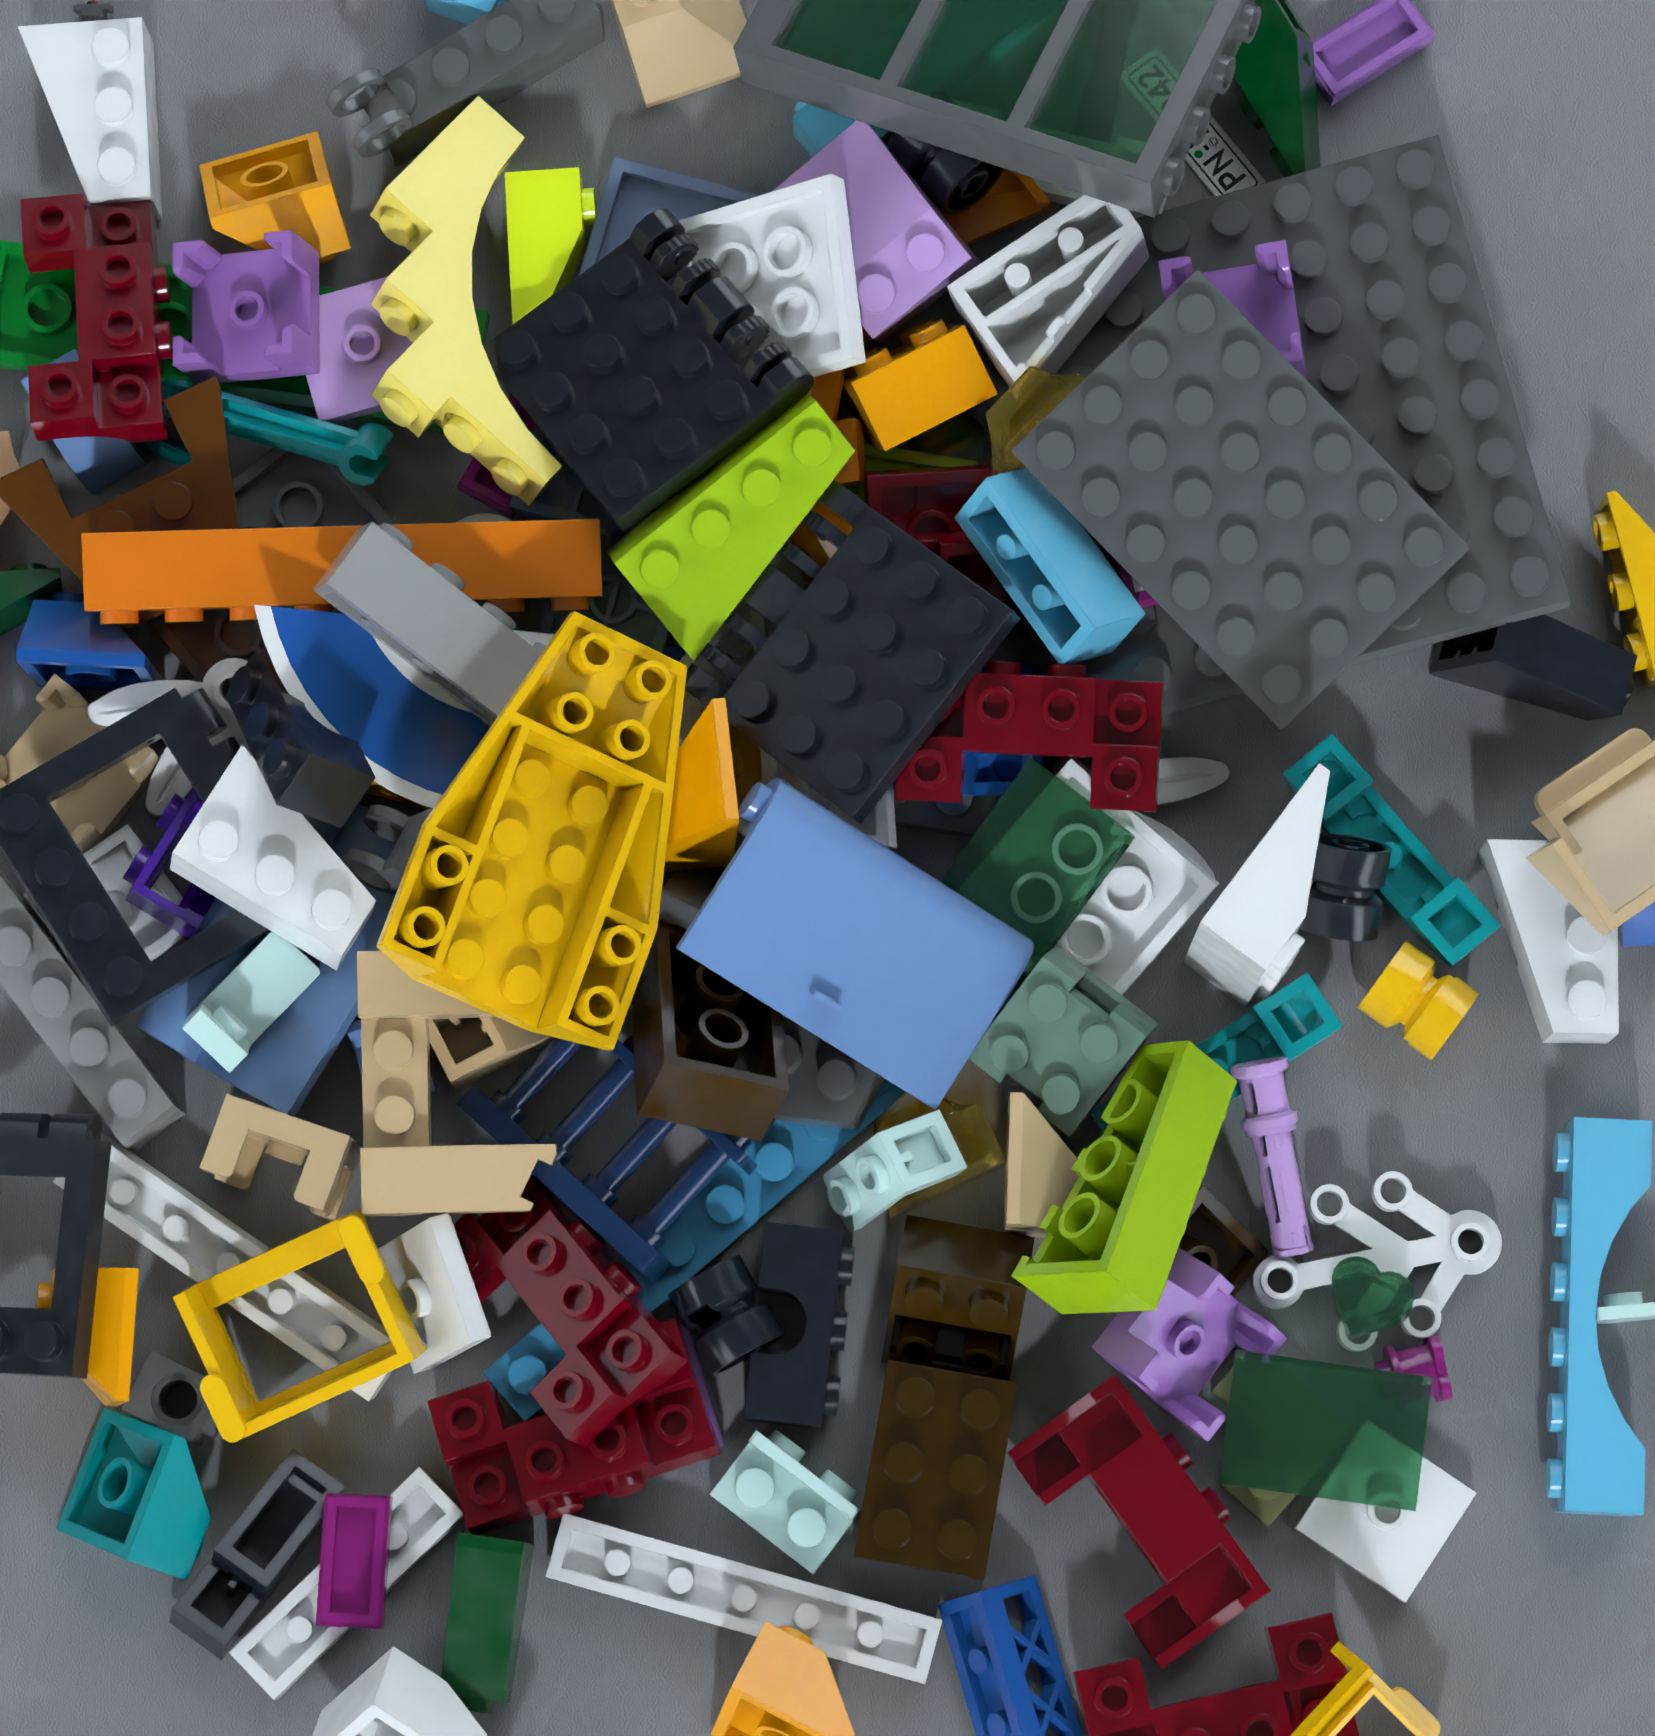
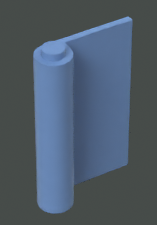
M774 778L767 785L761 782L756 783L748 792L739 808V816L745 819L742 833L746 835V838L676 948L936 1110L1023 974L1033 953V941L781 779Z
M359 803L342 828L302 814L341 860L347 849H359L387 861L395 844L386 841L372 832L365 825L363 818L368 808ZM362 884L376 900L369 920L337 971L303 951L319 966V976L250 1046L248 1055L230 1073L186 1033L182 1027L186 1017L268 934L149 1004L135 1027L165 1047L271 1108L294 1117L358 1014L357 951H380L376 945L396 893L381 892ZM215 898L194 935L235 912L236 909Z

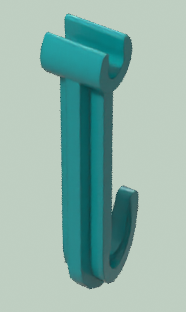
M166 379V399L197 384L185 380ZM222 391L227 434L339 466L342 475L356 485L366 486L373 484L390 461L389 456L382 455L381 453L394 435L388 428L380 424L368 423L362 425L356 431ZM166 407L167 417H171ZM169 437L168 440L143 442L156 455L170 462L185 465L192 460L185 444Z

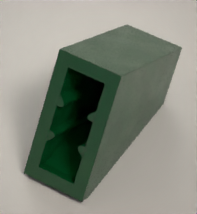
M458 1532L441 1678L447 1681L469 1711L492 1714L494 1701L509 1703L511 1700L534 1545L526 1542Z

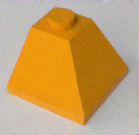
M318 131L199 165L209 219L214 230L256 250L274 249L264 241V233L292 230L319 252V264L333 259L341 251L351 249L345 221Z
M714 698L710 701L678 749L664 872L727 867L734 856L739 812L725 698Z
M56 1268L50 1272L49 1283L38 1282L35 1308L51 1309ZM98 1268L87 1379L82 1380L105 1406L118 1407L129 1401L139 1268Z
M765 1621L728 1692L711 1735L855 1736L825 1651L813 1646L811 1639L801 1631L789 1626L777 1627Z

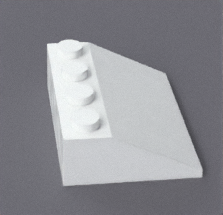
M1320 763L1201 920L1183 962L1244 1008L1255 994L1263 1000L1271 995L1287 973L1288 968L1294 961L1293 959L1300 951L1299 949L1306 941L1297 934V931L1306 917L1330 770Z

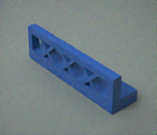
M1036 1575L938 1604L976 1736H1045L1048 1726L1056 1731L1059 1736H1083ZM1018 1595L1025 1619L1021 1634L1010 1626L1003 1598ZM1029 1662L1036 1666L1041 1673L1044 1686L1040 1698L1028 1688L1025 1671Z

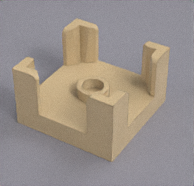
M56 674L50 678L35 698L43 708L41 713L5 757L0 754V789L107 727L90 721L88 717V707L90 704L87 703L78 691ZM149 746L51 802V805L82 854L106 839L149 786L151 776L160 759Z
M226 1094L199 1168L208 1173L215 1174L214 1179L218 1182L241 1190H247L251 1186L266 1144H268L265 1150L266 1154L302 1166L303 1160L306 1157L307 1160L296 1187L294 1199L298 1203L309 1206L310 1212L316 1216L331 1221L341 1217L361 1162L360 1148L362 1147L349 1135Z

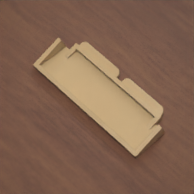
M1632 728L1537 791L1534 798V805L1540 816L1531 821V823L1549 842L1527 856L1526 859L1602 936L1613 931L1655 902V738L1651 740L1645 731Z

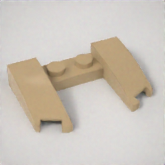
M357 951L358 1017L361 1019L363 1148H360L362 1214L367 1217L531 1211L534 1203L522 1198L521 1195L538 1160L553 1165L557 1157L556 1144L432 1146L429 1019L496 1016L411 979L382 951Z

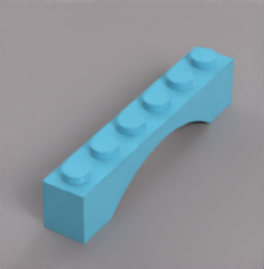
M1573 1117L1564 1125V1133H1556L1554 1137L1553 1169L1554 1172H1563V1198L1554 1197L1551 1230L1553 1236L1562 1237L1561 1262H1552L1550 1299L1551 1301L1560 1302V1328H1550L1548 1361L1549 1366L1559 1367L1558 1393H1549L1546 1421L1548 1432H1557V1459H1547L1545 1494L1547 1498H1556L1555 1513L1629 1517L1644 1515L1646 1448L1626 1423L1608 1387L1598 1351L1596 1307L1600 1276L1612 1240L1630 1209L1651 1186L1652 1121Z

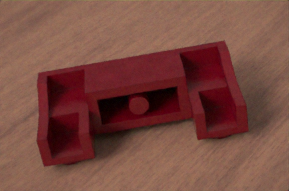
M84 193L21 199L23 256L29 273L66 269L75 270L79 361L28 366L30 423L37 441L73 437H109L136 443L168 440L167 412L163 401L166 399L164 359H173V333L170 321H161L160 304L171 303V288L167 266H158L156 218L151 201L87 206Z
M987 661L982 667V673H978L896 778L895 800L963 803L966 752L1092 758L1090 809L1157 812L1164 683L1085 678L1086 666L1070 664H1047L1046 676L1021 675V663Z
M531 1174L521 1195L522 1198L534 1203L531 1211L483 1213L481 1216L475 1213H467L454 1224L480 1303L482 1304L507 1279L567 1355L530 1393L566 1439L585 1447L625 1408L646 1393L666 1383L688 1361V1358L637 1297V1294L642 1290L637 1279L619 1262L614 1261L611 1264L600 1251L606 1244L603 1237L580 1216L574 1219L556 1195L536 1176Z
M675 1318L659 1324L688 1358V1361L666 1383L646 1393L625 1408L585 1447L566 1439L547 1414L508 1427L498 1391L489 1380L427 1401L444 1462L451 1470L466 1527L473 1535H480L543 1513L549 1519L560 1518L565 1514L570 1515L584 1507L582 1500L606 1492L610 1498L631 1495L646 1487L645 1479L722 1454L692 1365L682 1328Z
M1115 1374L1006 1453L1044 1507L1087 1477L1163 1582L1162 1586L1122 1614L1125 1621L1160 1669L1165 1668L1204 1638L1271 1592L1224 1526V1524L1232 1519V1516L1211 1487H1207L1202 1492L1197 1489L1185 1472V1470L1193 1465V1462L1172 1433L1167 1434L1161 1439Z
M1326 1613L1265 1627L1277 1680L1150 1708L1139 1657L1074 1671L1073 1677L1087 1736H1290L1347 1674L1345 1665L1330 1652L1339 1641L1333 1614ZM1355 1715L1336 1736H1359Z

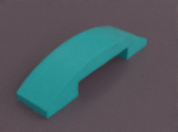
M1330 734L1283 773V777L1296 794L1319 763L1330 770L1321 829L1324 833L1352 835L1375 840L1392 848L1385 886L1374 890V892L1450 968L1500 928L1499 922L1459 877L1454 880L1376 792L1372 787L1374 780L1333 734Z
M1307 972L1255 1005L1251 1011L1196 1045V1047L1231 1075V1066L1258 1059L1287 1057L1289 1064L1337 1032L1343 1025ZM1236 1079L1237 1083L1230 1102L1241 1095L1239 1079ZM1111 1099L1090 1112L1103 1133L1108 1124L1101 1116Z

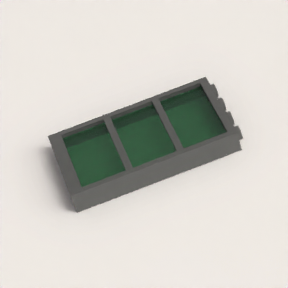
M759 0L733 49L743 83L1155 218L1165 196L1174 197L1184 176V158L1191 144L1198 146L1203 141L1210 123L1211 111L1209 108L1216 94H1225L1230 87L1236 68L1235 56L1242 42L1249 44L1253 40L1260 23L1261 7L1255 5V0Z

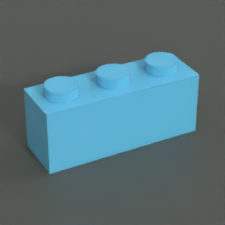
M1027 468L986 477L954 517L1058 664L1071 665L1112 653L1146 614L1080 522Z

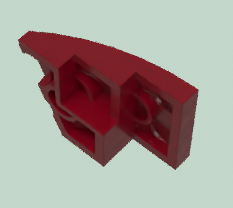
M989 465L864 472V497L866 504L1005 604V588L954 518L985 478L993 476L992 467Z

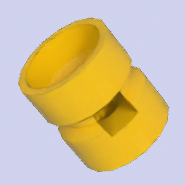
M1406 940L1357 1008L1384 1028L1392 1027L1399 1022L1403 1024V1038L1408 1041L1407 1044L1431 1061L1480 993L1457 976L1454 978L1449 974L1439 979L1434 977L1435 960Z

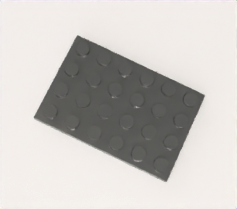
M1198 269L1011 450L1021 463L1281 731L1470 550V547Z

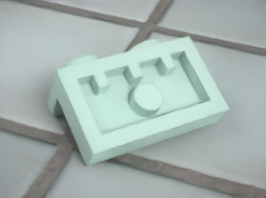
M775 1429L768 1439L756 1430L748 1440L749 1443L714 1487L710 1495L814 1575L861 1513V1510L851 1503L858 1492L828 1469H826L820 1479L799 1463L806 1452Z

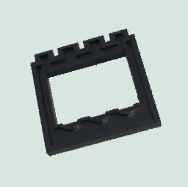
M174 688L0 789V852L111 1027L270 932L269 929L236 910L153 961H150L51 805L52 801L161 738L203 803H205L236 755L240 745L234 736L214 746L210 743L209 739L225 730L227 725L203 688L183 698Z
M48 1113L0 1114V1176L65 1178L51 1309L0 1307V1374L87 1379L112 1143L101 1140L102 1122L96 1114H55L52 1117Z

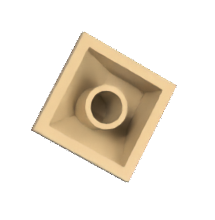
M608 0L646 109L741 77L733 47L747 21L739 0Z
M1010 1092L1007 1106L1003 1232L1030 1237H1045L1047 1233L1041 1230L1039 1226L1051 1204L1062 1208L1079 1178L1071 1170L1077 1157L1024 1093Z

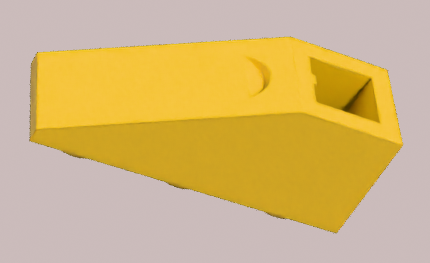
M1611 491L1605 494L1597 507L1598 514L1592 516L1593 534L1598 549L1601 552L1607 550L1609 552L1614 574L1608 575V589L1611 602L1616 612L1623 610L1625 612L1630 634L1624 635V649L1638 655L1633 672L1640 671L1644 688L1655 685V533L1617 491Z

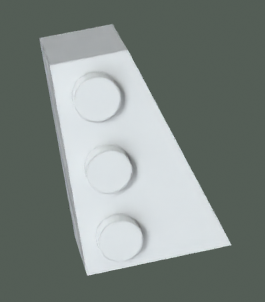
M142 17L18 26L90 205L150 200L156 220H162L154 43Z
M1487 839L1478 851V856L1483 870L1487 872L1498 904L1497 911L1502 926L1506 928L1518 963L1516 967L1542 1043L1607 1044L1619 1034L1618 927L1602 936L1526 859L1527 856L1548 843L1549 840Z

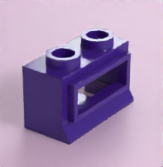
M194 787L187 799L176 793L174 794L156 824L158 828L165 831L162 839L153 852L142 846L122 878L132 884L125 901L174 929L186 940L194 936L216 897L192 883L180 904L176 905L151 890L171 858L173 850L204 804Z

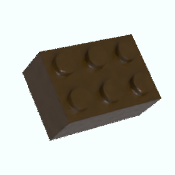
M658 921L657 932L631 1001L637 1115L761 1141L789 1092L783 1015L678 950L676 946L687 929L675 924Z
M888 1360L854 1558L981 1581L985 1579L1017 1382Z

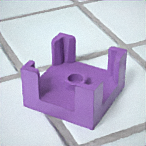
M286 230L264 233V241L274 249L220 254L202 240L173 243V272L178 278L192 287V344L181 336L173 337V366L198 383L216 376L220 384L320 374L319 252L294 231Z
M1286 240L1256 245L1254 249L1257 264L1203 272L1202 274L1307 380ZM1184 256L1158 261L1165 300L1194 273L1190 257Z
M1178 1248L1157 1309L1155 1311L1118 1312L1093 1344L1092 1348L1160 1411L1209 1442L1225 1421V1414L1197 1396V1394L1235 1345L1267 1363L1273 1359L1287 1341V1338L1272 1323L1243 1306L1230 1295L1235 1287L1219 1272Z

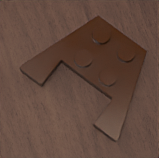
M216 376L163 400L192 460L190 463L74 518L43 458L1 477L0 498L82 582L81 533L240 529L224 419L222 391ZM165 610L139 611V623L124 625L129 630H132L164 615Z

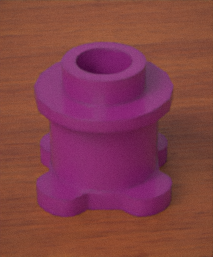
M1439 1336L1423 1339V1345L1397 1351H1394L1391 1345L1384 1346L1383 1360L1374 1362L1375 1380L1382 1400L1392 1399L1396 1409L1399 1411L1404 1410L1406 1402L1430 1397H1434L1436 1402L1452 1399L1451 1383Z

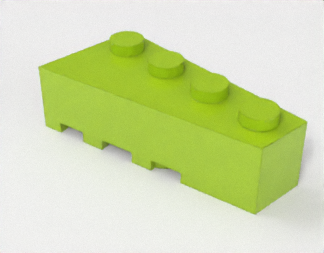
M807 394L716 462L606 552L694 662L847 463L855 449L818 402Z
M1189 1040L1141 1045L1101 1116L1108 1124L1102 1137L1095 1140L1087 1149H1082L1071 1169L1079 1178L1062 1208L1051 1204L1039 1228L1047 1233L1038 1251L1033 1259L1022 1256L1011 1276L1060 1314L1155 1311L1166 1287L1169 1272L1181 1238L1185 1233L1187 1221L1202 1179L1205 1176L1222 1122L1226 1117L1227 1108L1237 1080Z

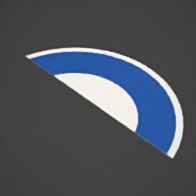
M254 605L264 644L287 692L304 702L308 712L322 725L340 735L358 741L376 777L374 779L376 783L420 805L434 808L490 726L344 613ZM513 630L532 646L535 642L547 646L555 635ZM642 643V644H644V645H646V646L652 648V645H653V644ZM665 645L663 654L680 662L686 652L680 646Z

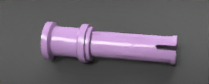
M1287 1057L1258 1059L1230 1067L1231 1076L1239 1079L1245 1117L1240 1120L1241 1130L1245 1132L1246 1137L1252 1138L1265 1211L1270 1228L1272 1253L1275 1257L1294 1256L1314 1250L1307 1223L1304 1197L1291 1130L1296 1129L1298 1116L1296 1110L1289 1108L1283 1071L1288 1068Z

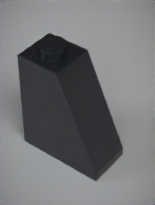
M1543 614L1437 642L1429 674L1588 721L1622 715L1623 707L1627 704L1633 692L1634 681L1632 675L1638 655Z

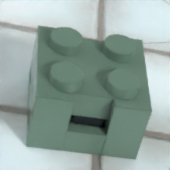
M1056 945L1040 959L985 1032L970 1055L969 1060L999 1083L1008 1076L1018 1082L1043 1102L1037 1109L1041 1115L1070 1137L1084 1123L1090 1112L1097 1106L1159 1023Z

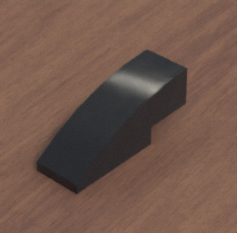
M292 1449L213 1549L212 1558L171 1609L169 1623L222 1661L323 1523L325 1493H343L345 1486L299 1452Z

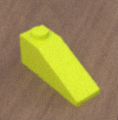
M579 167L504 172L512 325L570 283L587 247L586 226L594 225L597 207L595 188H584Z

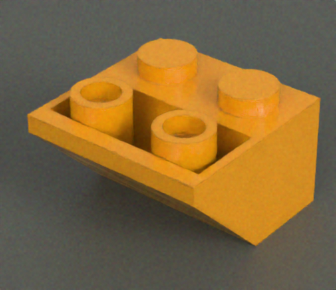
M932 318L927 319L898 334L902 341V344L890 351L887 348L878 350L877 346L865 350V363L845 368L847 372L844 374L841 396L855 418L863 422V430L875 449L887 451L998 394L965 325L946 324L943 319L935 322Z

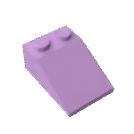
M856 120L773 191L827 174H833L844 179L861 325L872 339L885 343L947 292L949 284L978 266L981 262L870 124Z

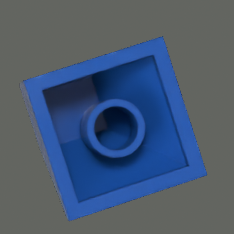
M56 592L53 593V600L34 599L16 647L15 660L38 687H44L54 674L74 689L114 691L140 682L163 680L146 655L117 624H100V612L89 613L84 611V594Z

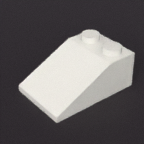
M393 1646L321 1710L312 1736L488 1735L447 1681Z

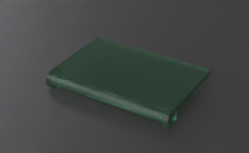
M1031 757L940 882L1033 941L1034 948L1030 961L1014 986L1018 990L1040 959L1055 947L1133 842L1135 836L1104 811L1090 809V801Z
M1236 1350L1219 1484L1416 1511L1433 1377Z

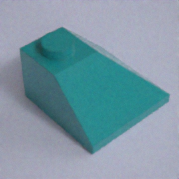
M104 1407L56 1530L125 1560L187 1581L193 1563L202 1550L204 1535L211 1517L186 1439Z

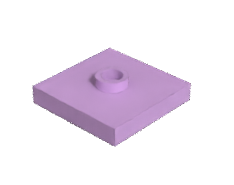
M387 277L319 295L320 374L306 375L319 420L336 424L382 411L380 403L371 394L386 370L413 344L406 336L398 335L390 330L382 321L379 312L371 306L372 301Z

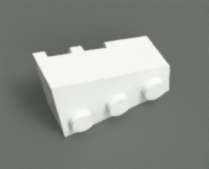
M1083 195L949 284L947 288L959 317L1022 406L1027 410L1148 260L1149 253L1142 228L1128 209Z
M243 745L237 751L172 852L170 870L336 971L369 920L376 903L373 896L301 813L276 805L256 760Z

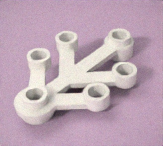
M1389 1171L1382 1174L1372 1186L1371 1194L1376 1206L1386 1212H1396L1399 1210L1433 1235V1237L1407 1241L1351 1205L1346 1192L1341 1187L1334 1184H1325L1317 1188L1309 1199L1308 1208L1313 1219L1324 1225H1335L1370 1249L1297 1264L1290 1257H1268L1253 1272L1251 1280L1252 1291L1257 1300L1264 1306L1272 1309H1283L1295 1303L1302 1295L1303 1290L1377 1275L1355 1311L1343 1317L1338 1323L1336 1330L1337 1339L1345 1349L1352 1352H1361L1372 1346L1378 1335V1322L1412 1269L1440 1262L1422 1296L1409 1302L1400 1314V1324L1403 1331L1412 1338L1424 1339L1433 1335L1439 1329L1441 1310L1464 1275L1480 1274L1492 1267L1497 1261L1502 1248V1238L1495 1222L1484 1213L1475 1210H1463L1450 1215L1413 1191L1410 1180L1404 1174L1397 1171ZM1387 1180L1398 1182L1404 1191L1403 1199L1398 1203L1385 1201L1380 1193L1383 1182ZM1331 1193L1339 1199L1341 1207L1337 1215L1325 1216L1318 1210L1317 1199L1320 1195ZM1471 1230L1478 1234L1481 1239V1247L1477 1253L1468 1254L1461 1250L1458 1244V1237L1462 1231ZM1282 1269L1290 1275L1291 1287L1287 1292L1277 1293L1269 1287L1267 1278L1272 1270ZM1424 1307L1431 1313L1432 1324L1428 1330L1419 1331L1411 1326L1409 1314L1413 1308ZM1360 1320L1367 1325L1369 1336L1364 1343L1355 1344L1348 1340L1345 1328L1349 1321Z

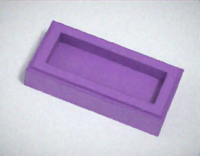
M1376 0L1312 41L1316 86L1329 105L1333 106L1432 43L1435 33L1411 0Z

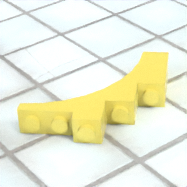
M477 96L385 188L370 214L379 223L382 232L388 239L397 245L405 246L411 252L386 278L371 306L379 312L382 321L390 330L398 335L406 336L413 342L386 370L371 396L380 403L382 411L393 423L401 427H407L418 438L435 422L443 429L446 438L455 448L464 453H470L491 472L494 481L502 490L510 495L518 496L529 506L547 487L562 465L527 429L500 388L481 342L472 299V250L481 209L492 185L508 166L525 137L481 97Z

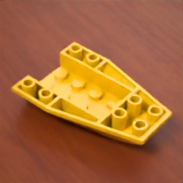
M576 611L570 613L422 824L376 947L411 979L522 1029L607 1051L614 1050L658 928L687 665Z

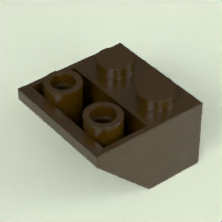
M907 1215L896 1268L881 1362L888 1363V1360L1010 1381L1027 1290L1024 1285L1011 1275L1022 1256L1032 1259L1035 1237Z

